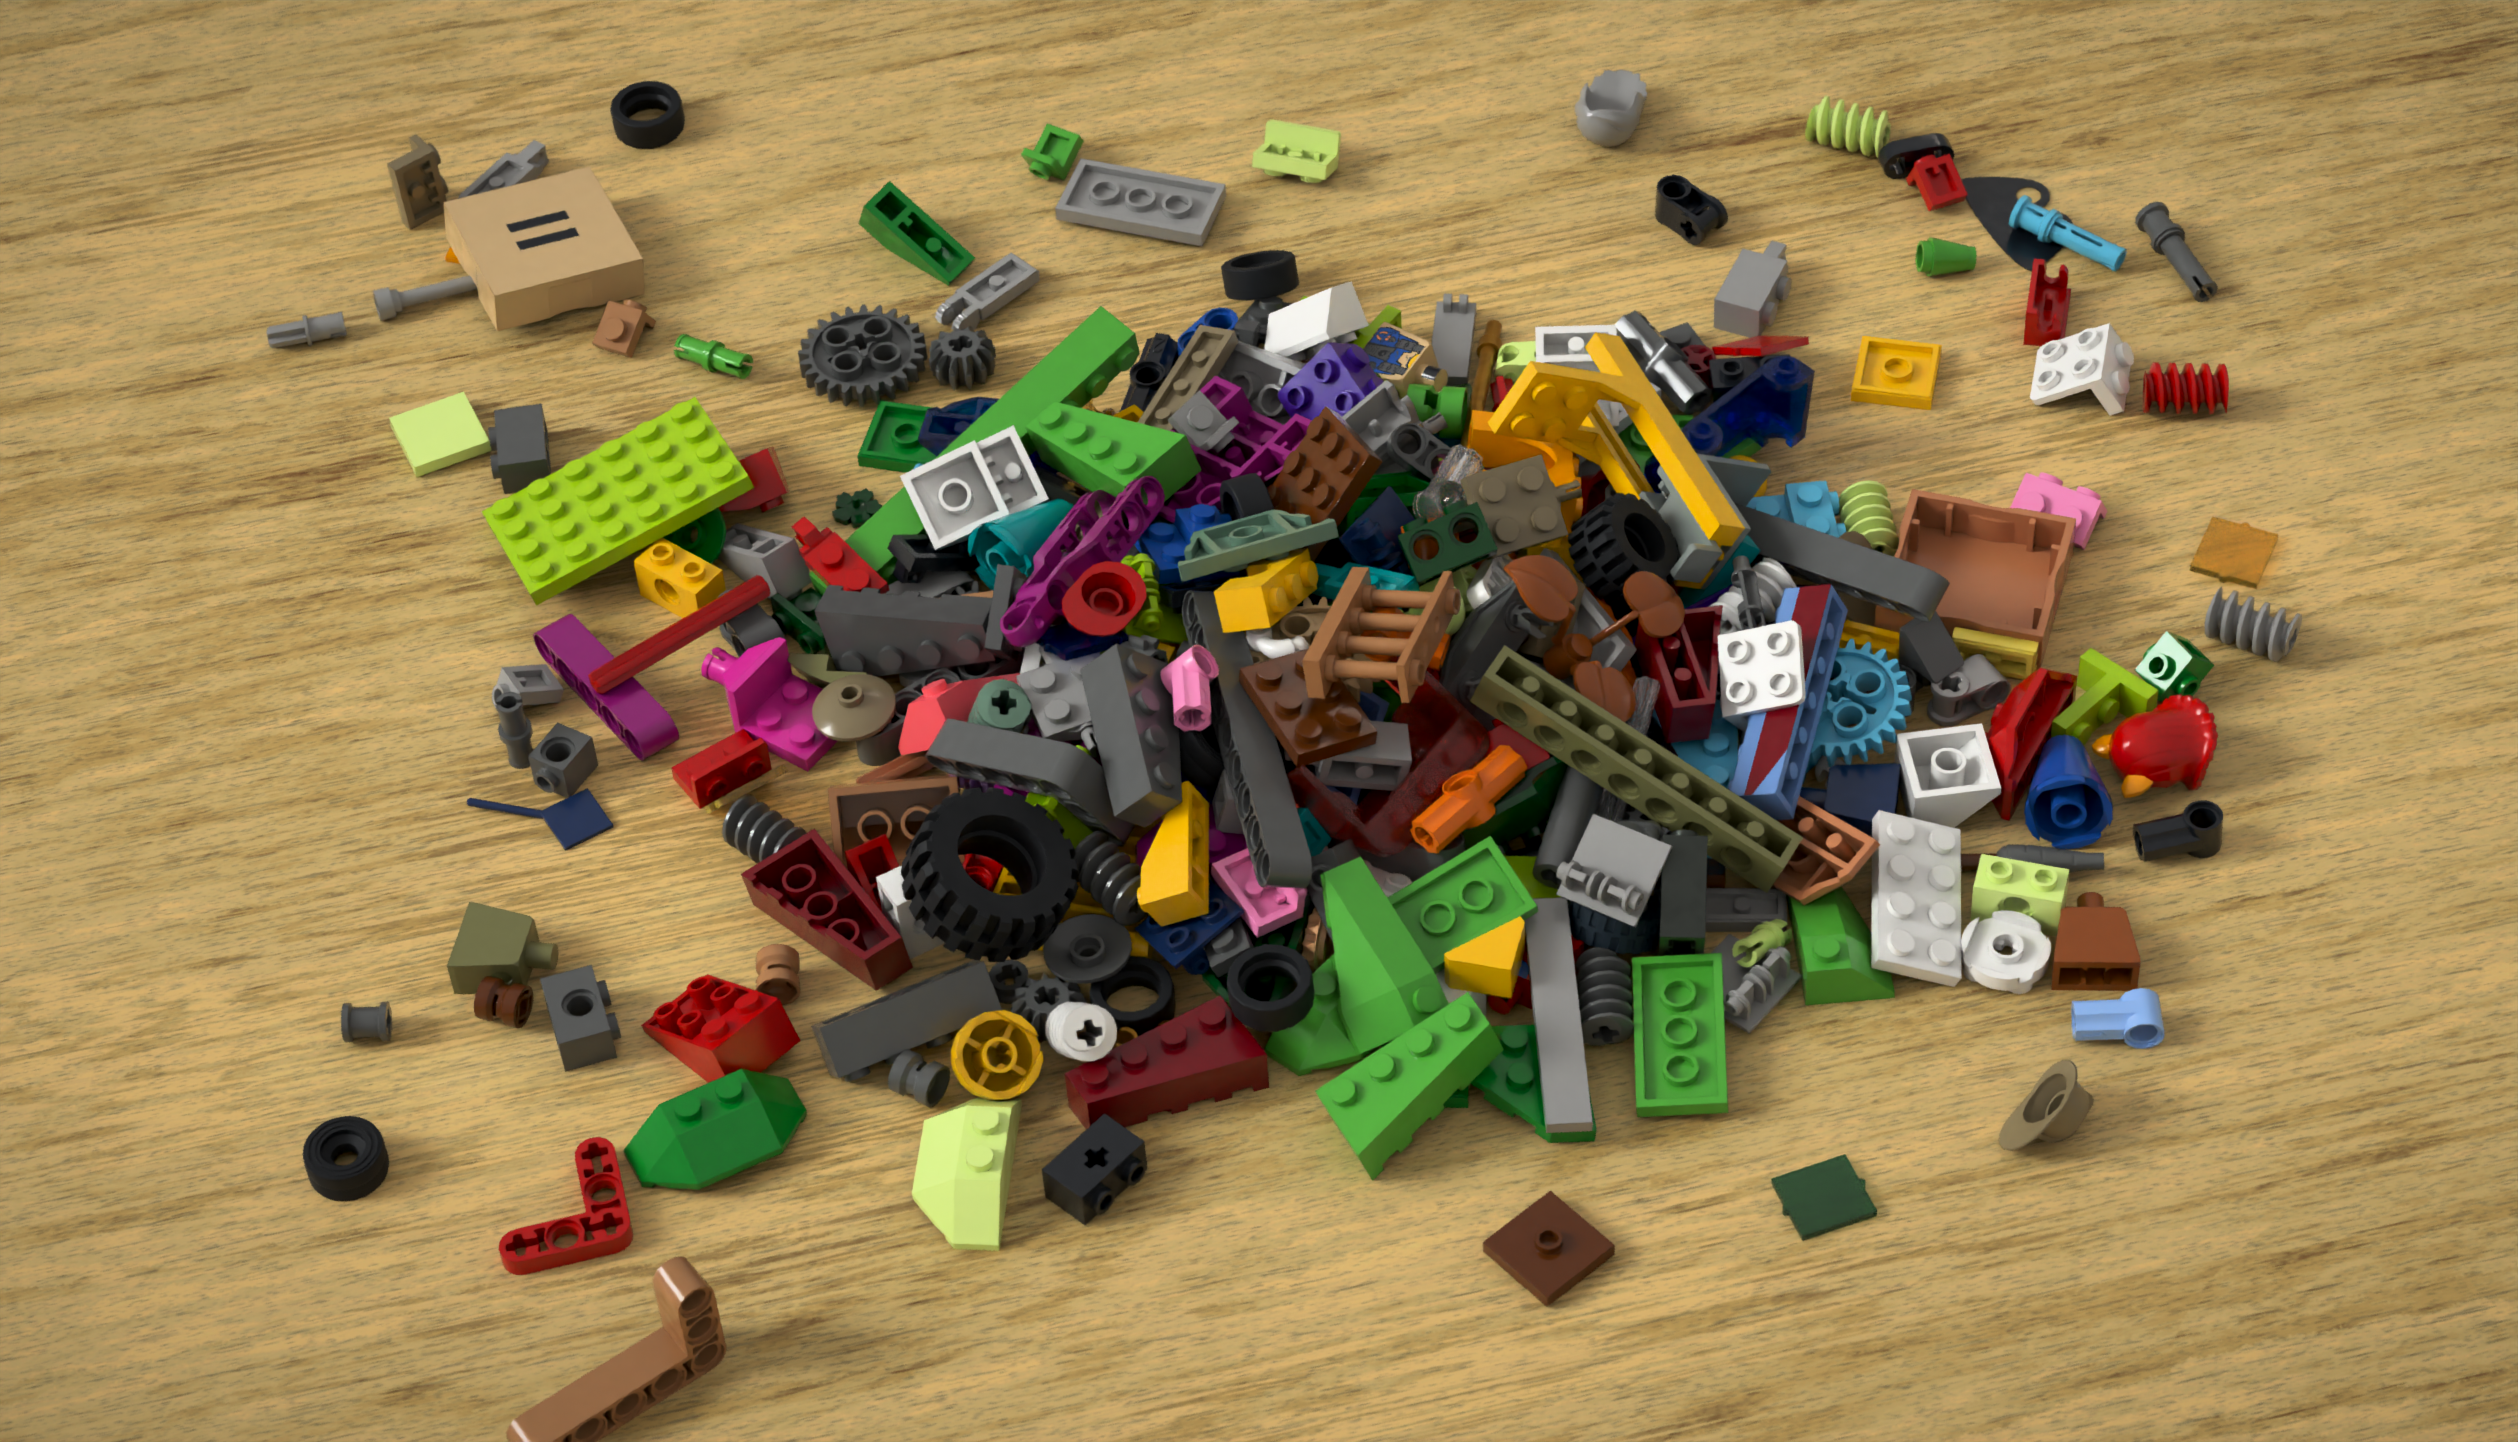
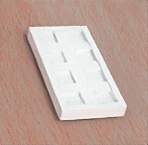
M1879 810L1872 818V838L1876 839L1880 846L1872 854L1871 968L1955 987L1961 980V829Z

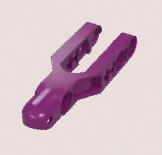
M1144 476L1132 480L1116 498L1103 490L1089 492L1080 497L1033 556L1034 571L1018 590L1013 604L1001 617L1000 628L1010 644L1014 647H1027L1036 643L1057 617L1064 616L1062 612V599L1066 591L1093 564L1104 561H1122L1164 505V490L1161 483L1155 477ZM1141 487L1144 488L1147 494V506L1144 504L1141 497ZM1095 500L1099 502L1102 509V517L1100 518L1095 511ZM1122 511L1126 513L1128 518V530L1122 522ZM1076 524L1080 526L1083 533L1081 542L1076 536ZM1066 549L1067 552L1062 553L1061 550ZM1008 624L1012 626V630H1008Z

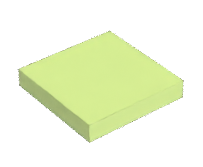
M464 392L389 418L391 428L416 477L492 451L489 438Z

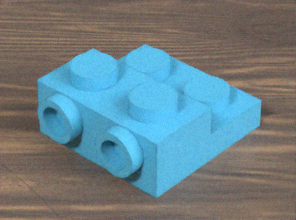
M1826 481L1785 484L1784 495L1753 497L1746 506L1837 538L1846 532L1845 524L1836 523L1835 516L1839 515L1838 494L1836 491L1829 492Z

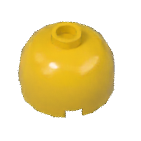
M1006 1010L984 1012L968 1020L956 1034L951 1048L952 1070L958 1082L972 1095L991 1101L1008 1100L1026 1092L1039 1077L1043 1064V1051H1040V1043L1037 1039L1038 1034L1035 1028L1021 1015Z

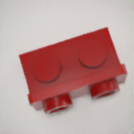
M742 729L671 767L673 779L698 808L701 809L748 782L759 778L772 770L767 743L762 738L754 741Z

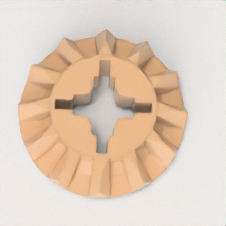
M1316 907L1309 916L1302 943V956L1307 959L1312 973L1334 953L1333 942Z

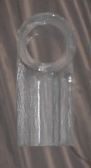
M1460 444L1451 447L1427 489L1419 491L1415 495L1413 500L1415 517L1417 519L1427 517V520H1435L1444 516L1442 509L1462 500L1467 502L1460 480L1466 476L1482 472L1484 469L1482 464L1483 457L1474 449L1466 448Z

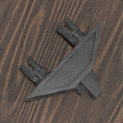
M1511 581L1473 610L1460 629L1450 636L1451 643L1443 663L1439 682L1440 690L1437 692L1433 712L1461 734L1473 718L1475 711L1479 708L1470 700L1483 675L1504 645L1516 652L1528 633L1538 639L1545 638L1547 635L1540 631L1538 627L1540 625L1553 627L1554 625L1553 622H1546L1540 619L1528 608L1520 596L1514 581Z

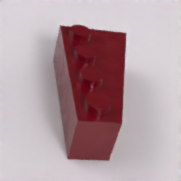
M815 829L741 874L754 906L874 990H879L913 968L901 935Z
M1221 995L1112 1049L1103 1058L1088 1061L1065 1073L1069 1108L1085 1129H1088L1104 1113L1123 1127H1128L1148 1121V1115L1162 1111H1171V1114L1187 1111L1188 1104L1209 1098H1213L1216 1103L1233 1098L1232 1092L1252 1087L1254 1092L1269 1088L1267 1054L1243 1023L1234 1016L1232 1009Z

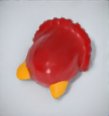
M2179 694L2164 699L2162 704L2157 705L2153 711L2136 713L2126 718L2112 734L2101 736L2091 746L2093 753L2110 760L2115 772L2123 781L2121 787L2122 795L2124 798H2130L2143 794L2149 788H2167L2179 782H2182L2189 791L2199 789L2205 778L2209 762L2213 760L2218 733L2216 731L2217 726L2214 723L2215 717L2213 713H2209L2208 706L2201 702L2199 698H2193L2192 695L2183 696Z

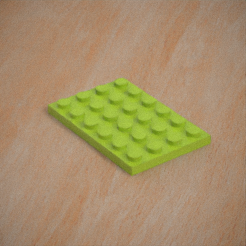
M693 397L686 402L676 404L671 410L651 421L639 424L634 430L604 443L599 449L586 456L570 461L563 468L545 478L533 481L528 487L496 501L491 507L481 512L537 606L748 492L754 486L696 397Z

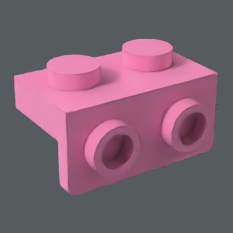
M2041 472L2039 477L2026 473L2010 508H2021L2076 518L2074 546L2084 550L2098 518L2104 519L2107 514V509L2100 500L2101 496L2085 487L2079 486L2076 491L2062 486L2063 481L2047 473Z
M1248 848L1212 864V877L1223 892L1243 909L1245 913L1241 917L1257 938L1303 917L1307 888L1261 887L1258 884Z

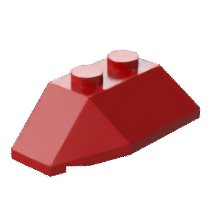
M2039 668L2012 689L2004 704L1999 702L1995 707L1991 718V728L1988 733L1985 732L2001 785V794L1991 801L2001 819L2010 821L2031 784L2042 747L2051 738L2052 721L2075 702L2076 675Z

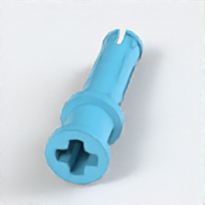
M2023 195L2017 201L2011 212L2009 227L2013 229L2023 228L2037 235L2038 241L2042 243L2054 241L2110 268L2114 272L2121 267L2126 257V248L2115 245L2063 220V215L2060 211L2056 209L2049 211L2032 203L2031 197Z

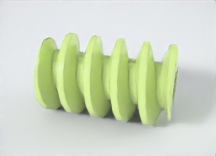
M1826 95L1819 105L1816 104L1812 108L1805 128L1807 141L1812 142L1817 137L1819 144L1827 145L1831 141L1833 147L1841 149L1846 144L1847 150L1855 153L1861 148L1862 155L1871 156L1875 152L1877 158L1883 146L1889 143L1891 133L1888 111L1883 110L1879 118L1874 119V108L1869 106L1864 115L1861 116L1859 115V104L1854 103L1849 112H1845V101L1839 99L1833 109L1830 108V97Z
M1867 480L1847 487L1839 496L1840 523L1845 524L1846 532L1856 531L1864 535L1873 550L1894 557L1898 549L1899 537L1896 534V525L1893 522V514L1890 510L1891 505L1887 498L1888 493L1885 486L1877 481Z

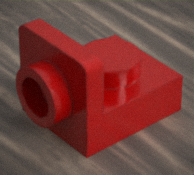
M1950 154L1938 158L1935 155H1928L1917 160L1906 178L1909 187L1918 186L1929 212L1962 202L1968 195Z

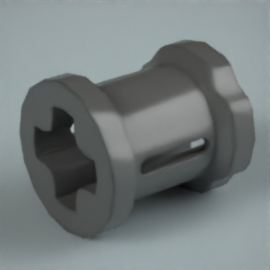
M381 1002L380 1006L353 1007L352 1003H343L341 1010L343 1041L349 1043L353 1042L354 1038L380 1037L382 1041H390L392 1034L390 1003Z

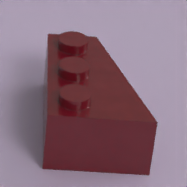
M1723 605L1685 609V617L1681 627L1674 634L1666 638L1650 637L1644 632L1640 622L1638 623L1635 640L1637 651L1635 654L1667 743L1709 739L1716 702L1718 635H1720Z

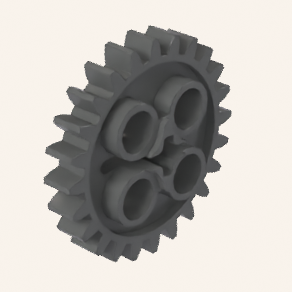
M865 304L856 313L850 307H846L845 315L843 316L831 312L832 321L817 320L818 329L809 328L807 330L808 339H801L800 341L802 350L798 351L801 376L806 378L807 387H815L816 396L818 397L827 393L830 403L836 401L839 397L843 398L844 406H848L853 399H858L860 407H864L866 400L871 398L879 405L883 395L888 396L892 400L896 399L895 390L899 389L908 392V381H919L918 372L925 371L924 361L928 360L924 333H920L919 324H910V318L907 314L898 318L897 309L895 308L884 314L882 305H878L873 312H868Z

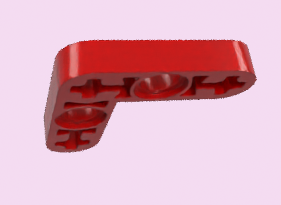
M601 1137L589 1138L579 1144L575 1150V1162L586 1213L517 1228L506 1233L499 1242V1253L502 1264L508 1272L515 1275H527L616 1254L625 1250L633 1240L632 1224L616 1151L609 1140ZM600 1156L603 1172L595 1174L592 1158ZM609 1188L616 1192L614 1197L605 1202H598L592 1199L593 1194L600 1189ZM615 1226L616 1233L607 1235L606 1228ZM587 1231H591L593 1240H587ZM565 1234H572L578 1237L577 1242L568 1248H560L554 1245L555 1241ZM540 1242H545L546 1251L541 1252ZM525 1247L526 1254L517 1256L516 1249Z

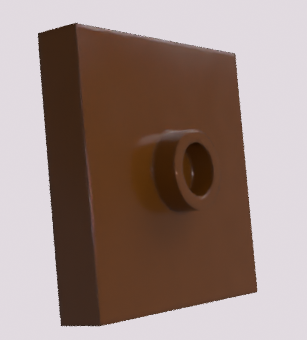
M1549 1191L1483 1242V1252L1548 1307L1615 1255V1245L1552 1191Z

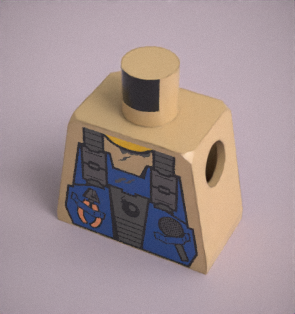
M1383 322L1363 348L1370 359L1369 365L1377 374V377L1394 384L1400 400L1407 395L1409 384L1433 385L1436 392H1440L1443 386L1447 385V371L1439 368L1432 345L1427 340L1390 323Z

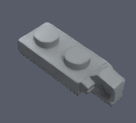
M533 140L519 154L511 155L506 153L465 189L458 198L535 180L543 171L542 169L549 163L545 149L546 146Z

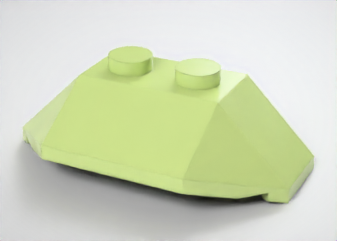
M976 1097L924 1120L912 1197L930 1221L945 1235V1239L953 1249L1000 1250L1022 1108L1021 1099L991 1101Z

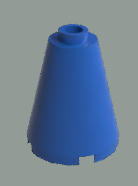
M2070 735L2052 737L2043 745L2024 807L2026 825L2031 834L2039 841L2041 837L2052 842V847L2058 849H2079L2096 842L2101 837V832L2107 825L2110 826L2113 820L2112 800L2083 743L2078 738Z

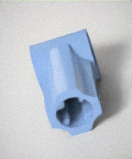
M2138 988L2124 993L2117 1000L2072 1001V1035L2075 1041L2124 1039L2128 1046L2146 1049L2158 1045L2164 1039L2165 1033L2159 995L2155 991Z

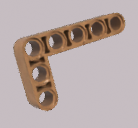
M679 1256L667 1260L659 1267L653 1277V1287L663 1327L522 1413L510 1424L506 1432V1438L509 1442H597L711 1371L722 1361L726 1354V1343L715 1293L685 1257Z

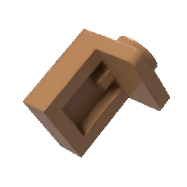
M625 299L624 303L620 304L609 300L592 344L597 348L632 358L644 326L654 328L656 320L645 313L647 307L638 302Z

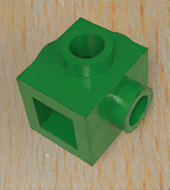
M2166 631L2157 643L2146 650L2143 660L2136 667L2135 671L2148 684L2158 689L2157 700L2163 702L2164 699L2173 695L2193 696L2200 688L2201 681L2214 667V664L2188 639Z

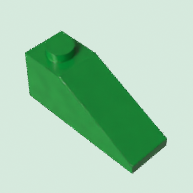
M891 181L863 206L859 224L889 251L948 286L975 260V257Z

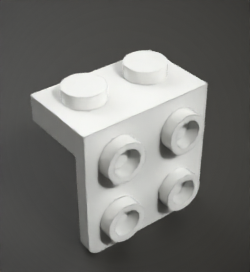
M2110 323L2096 328H2089L2081 333L2059 340L2047 342L2037 351L2030 399L2035 405H2042L2091 389L2110 416L2123 412L2126 395L2130 390V367L2134 362L2131 347L2127 342H2122Z
M1786 621L1718 635V668L1721 686L1720 706L1724 719L1745 732L1748 726V715L1797 706L1805 701L1802 630L1799 624L1795 621Z

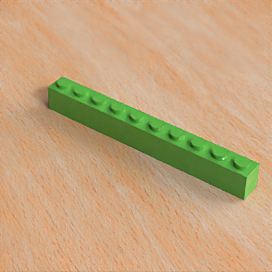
M1100 306L936 458L974 440L976 443L1013 425L1028 456L1036 451V448L1025 426L1055 401L1082 408L1092 398H1097L1103 394L1109 382L1121 371L1130 369L1135 363L1137 356L1140 355L1135 333ZM904 486L845 542L890 585L898 581L893 575L897 558L887 549L892 536L927 534ZM813 572L809 573L814 589L823 596L828 586Z

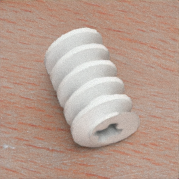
M1763 558L1762 562L1756 564L1752 569L1755 570L1765 622L1770 623L1775 620L1776 609L1781 604L1784 589L1797 586L1786 569L1778 561L1772 558ZM1734 585L1730 587L1728 592L1722 594L1717 602L1710 605H1723L1720 635L1742 631L1737 606L1744 600L1741 589Z
M1068 1001L1058 1005L1050 1013L1046 1021L1045 1035L1049 1045L1058 1054L1080 1061H1095L1103 1058L1112 1050L1117 1038V1026L1114 1018L1106 1009L1089 1003ZM1085 1024L1086 1032L1080 1033L1079 1038H1077V1031L1082 1030Z

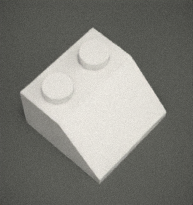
M1982 723L1899 733L1896 735L1894 763L1901 764L1899 788L1907 817L1955 828L2001 794V785Z

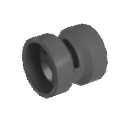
M907 1049L900 1053L894 1061L888 1077V1086L890 1090L902 1096L914 1095L915 1101L929 1108L934 1107L939 1103L947 1090L950 1081V1069L936 1061L927 1063L921 1054Z

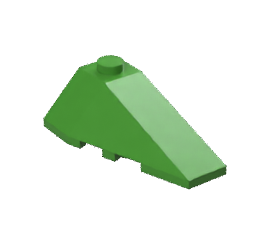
M1842 887L1806 905L1786 895L1799 973L1802 975L1801 984L1805 1006L1895 997L1891 972L1871 968V931Z

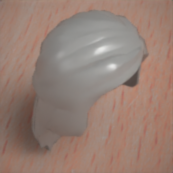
M1604 70L1601 76L1594 77L1590 87L1588 83L1583 86L1580 92V99L1576 103L1574 110L1577 117V127L1583 137L1594 144L1604 147L1619 146L1631 137L1639 125L1640 116L1647 99L1646 83L1640 81V74H1633L1632 71Z

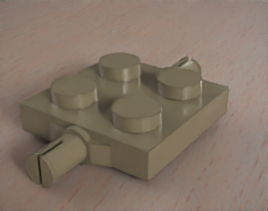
M1542 454L1472 474L1460 480L1467 504L1471 505L1478 502L1498 548L1497 554L1487 558V560L1564 538L1568 535V531L1561 513V502L1582 497L1581 488L1574 490L1580 486L1577 480L1555 487L1549 478ZM1462 522L1454 528L1453 534L1473 529V532L1478 536V530L1472 523Z

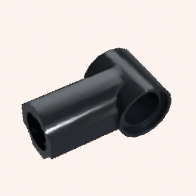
M2199 800L2192 802L2185 808L2183 814L2133 824L2136 851L2140 861L2143 860L2144 862L2182 853H2188L2197 858H2209L2214 856L2222 845L2223 812L2218 805L2211 801Z

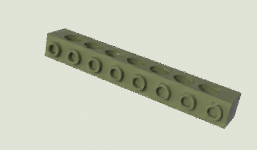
M1505 645L1483 675L1470 700L1479 708L1671 832L1692 830L1697 832L1698 836H1708V856L1766 893L1772 887L1803 839L1802 836Z

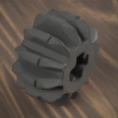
M971 325L965 330H959L954 326L952 332L940 331L939 338L931 341L929 366L933 376H936L939 380L940 386L950 384L954 391L960 386H967L971 390L972 384H985L986 377L994 374L995 346L992 344V340L988 339L984 330L974 332Z
M1044 971L1041 980L1036 981L1027 977L1025 988L1015 989L1011 1012L1021 1015L1035 1028L1038 1034L1037 1039L1041 1044L1043 1041H1048L1045 1035V1027L1050 1013L1060 1004L1068 1001L1086 1003V999L1083 997L1081 988L1077 983L1067 982L1059 977L1049 978Z

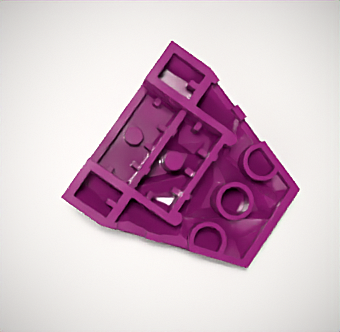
M1215 375L1200 391L1227 420L1233 416L1238 420L1239 423L1230 431L1235 437L1217 454L1212 448L1209 451H1205L1190 444L1201 467V471L1167 499L1157 515L1174 523L1175 509L1191 508L1197 504L1216 506L1218 511L1221 512L1220 486L1222 482L1246 474L1256 473L1265 485L1271 483L1282 471L1287 456L1296 450L1305 437L1307 428L1312 420L1296 413L1284 425L1253 411L1241 387Z

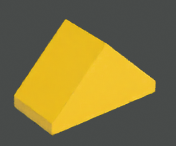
M1519 916L1444 953V974L1447 986L1452 989L1512 999L1525 953V921Z

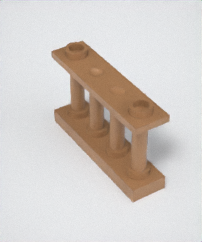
M1352 567L1302 660L1308 698L1325 699L1333 682H1337L1340 677L1398 680L1401 703H1410L1417 687L1422 686L1424 683L1425 671L1453 615H1457L1460 610L1461 595L1459 589L1454 588L1452 571H1443L1434 591L1427 592L1377 589L1376 585H1371L1368 567ZM1376 607L1424 609L1421 615L1370 613ZM1364 630L1412 632L1409 639L1358 636ZM1351 654L1400 656L1397 663L1345 660Z

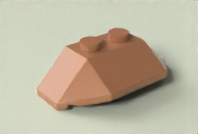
M1799 796L1794 818L1777 821L1802 836L1803 839L1772 886L1799 903L1806 905L1845 886L1857 874L1880 844L1876 839Z

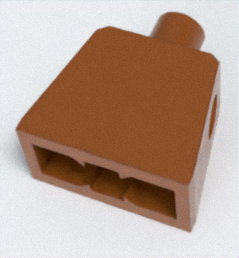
M2095 892L2081 894L2077 898V907L2061 909L2053 959L2051 990L2130 991L2137 989L2141 962L2126 910L2121 907H2104L2103 897Z

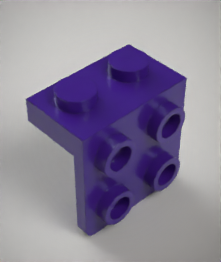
M1328 342L1280 389L1278 398L1291 418L1297 413L1313 420L1320 415L1325 406L1334 410L1342 417L1381 385L1384 380L1377 377L1369 365L1370 359L1367 353L1356 344Z

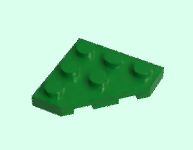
M1534 1025L1492 1026L1504 1050L1471 1082L1472 1085L1485 1093L1484 1099L1510 1117L1514 1118L1518 1115L1536 1127L1535 1134L1549 1143L1595 1141L1597 1129L1591 1097L1592 1131L1546 1133Z

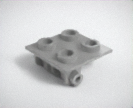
M1593 814L1570 863L1563 861L1558 867L1556 877L1561 879L1562 882L1556 894L1636 928L1673 846Z
M1728 934L1711 952L1722 953L1725 1020L1750 1034L1797 984L1802 975L1790 969L1789 961L1791 960V954L1786 948L1781 946L1776 949H1769L1765 957L1751 967L1739 965L1737 961L1747 954L1743 952L1735 958L1733 957V945L1740 939Z

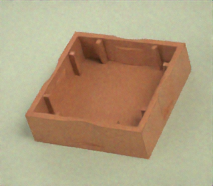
M1912 489L1899 529L1898 549L1894 557L1928 568L1950 582L1936 612L1951 638L1954 628L1959 627L2039 642L2036 663L2037 669H2039L2043 663L2073 555L2076 518L2021 508L1993 507L1971 499ZM1879 605L1875 607L1874 627L1899 633L1902 626L1914 619Z

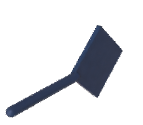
M588 788L544 810L475 798L467 799V805L471 807L544 819L565 851L613 828L612 822Z

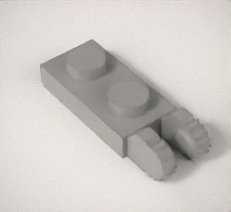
M1009 253L957 289L955 294L948 298L945 303L942 302L939 308L936 309L935 318L943 325L951 324L953 321L951 329L955 326L959 330H965L971 325L973 330H975L980 320L983 321L1040 281L1039 271L1015 254Z

